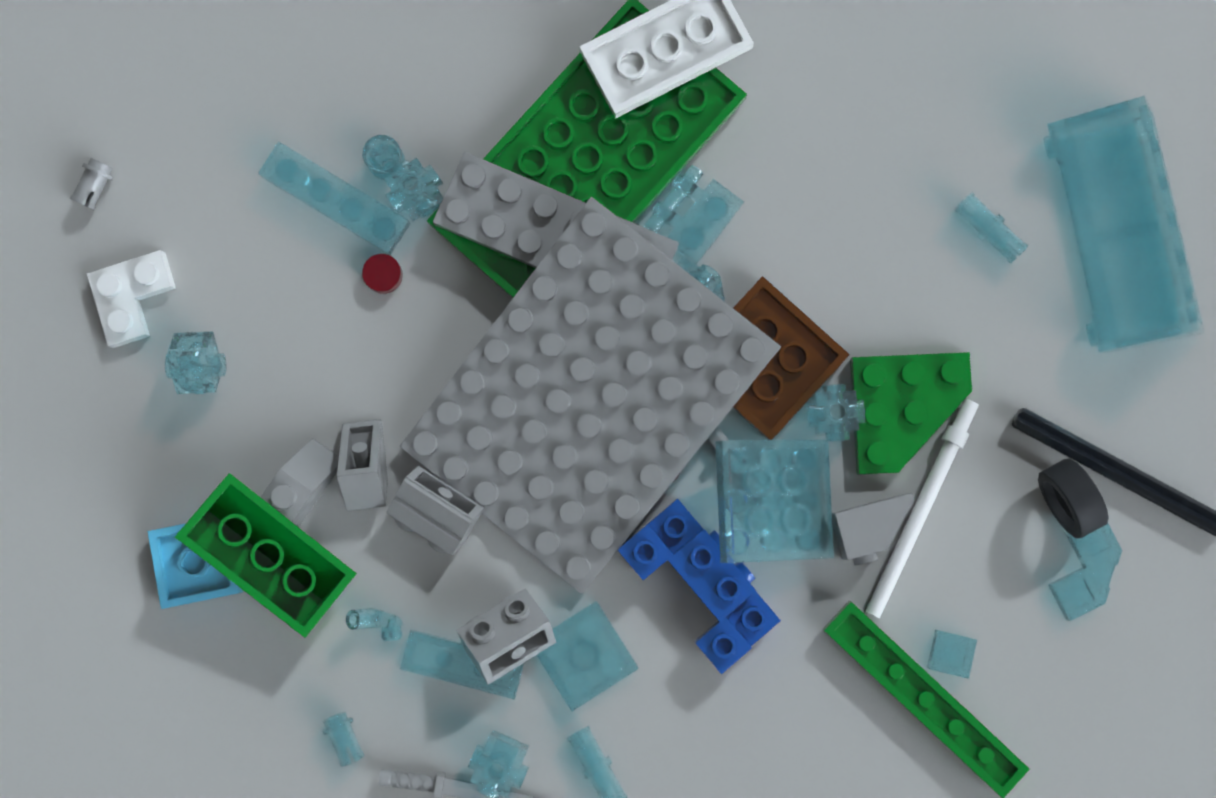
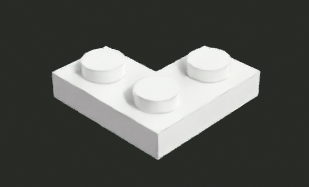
M161 250L87 273L107 345L112 348L150 337L140 300L176 289L166 254Z

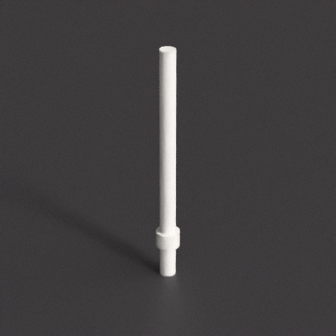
M965 399L952 426L947 425L941 438L944 442L865 612L878 618L881 617L958 449H963L969 437L967 430L979 406L974 401Z

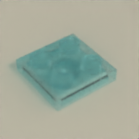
M597 600L552 628L557 643L537 654V657L571 711L576 710L639 669Z

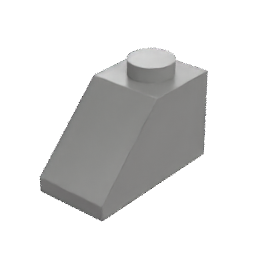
M381 419L342 424L337 479L347 511L386 506L388 475Z
M311 439L278 471L261 495V498L292 523L301 525L336 475L339 456L316 440Z
M913 493L902 494L830 513L841 558L844 560L853 559L854 565L878 560L876 553L888 549L914 503Z

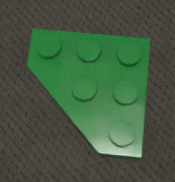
M970 352L852 357L850 359L857 475L888 474L901 471L972 392Z

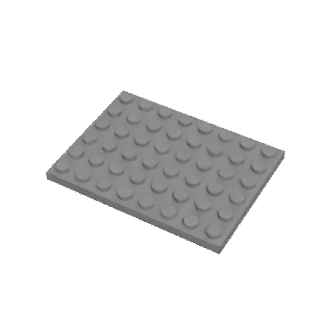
M590 197L407 435L400 447L440 480L484 507L482 514L578 592L583 594L781 346L596 199Z

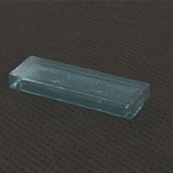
M412 629L409 633L400 669L515 700L525 662L487 685L465 652L461 642Z

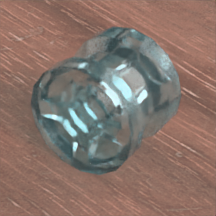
M377 135L371 137L365 143L362 157L366 166L375 177L382 180H391L402 173L405 167V156L399 144L392 137ZM387 160H392V161H389L388 163L384 164V166H383V163H384V162H386Z

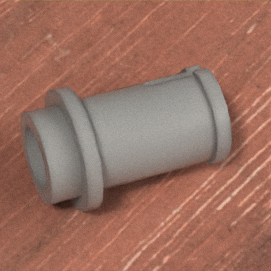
M90 158L88 164L83 163L82 165L86 169L70 199L94 210L107 180L112 181L113 179L110 176L113 168Z

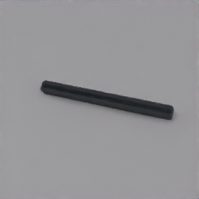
M1022 408L1015 414L1012 421L1014 428L1216 536V510L1027 408Z

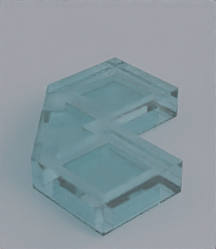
M1108 522L1105 526L1083 538H1074L1065 531L1082 568L1048 584L1065 619L1068 621L1106 604L1110 591L1109 584L1115 565L1118 566L1122 549Z

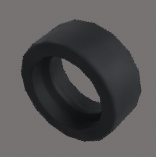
M1070 458L1063 459L1039 473L1038 483L1044 500L1059 524L1074 538H1083L1107 524L1109 516L1103 497L1088 473L1077 462Z

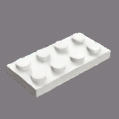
M670 0L579 46L584 61L616 119L753 49L754 42L731 0Z

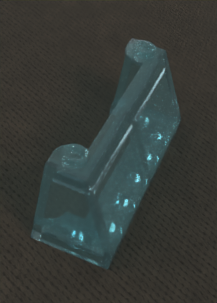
M1145 95L1047 124L1049 136L1043 137L1044 146L1048 158H1056L1057 163L1060 165L1093 310L1092 323L1086 324L1091 347L1098 346L1099 352L1108 353L1204 334V326L1153 110Z

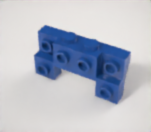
M676 499L624 543L618 551L643 581L667 560L718 620L694 642L717 670L723 674L751 650V646L781 620L751 585V582L756 578L742 561L734 565L725 554L730 547L715 530L708 534L680 500Z

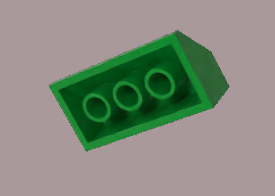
M228 473L175 536L176 539L304 638L307 637L357 574L230 473Z

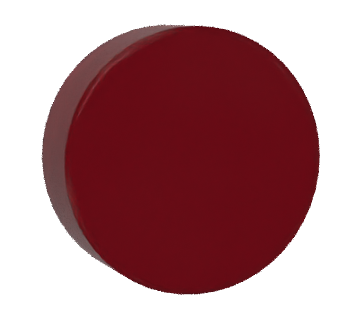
M376 254L365 262L362 269V277L365 284L376 293L387 294L399 287L402 282L403 271L400 264L392 256Z

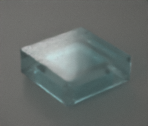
M935 629L927 668L969 679L977 640Z

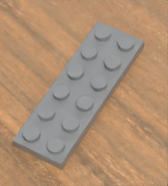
M464 152L436 213L433 224L533 268H537L586 203ZM620 218L673 260L679 247V242Z

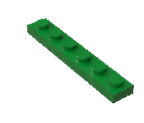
M848 601L822 629L998 796L1005 798L1030 770L1028 766L851 601Z

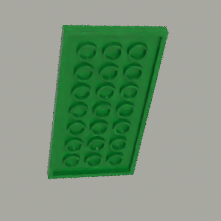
M627 0L593 39L650 10L638 0ZM579 53L483 160L587 203L590 197H593L616 216L635 223L745 101L747 93L715 67L615 119L581 53ZM437 209L428 218L427 223L510 297L514 298L536 268L435 226L433 220L438 211Z

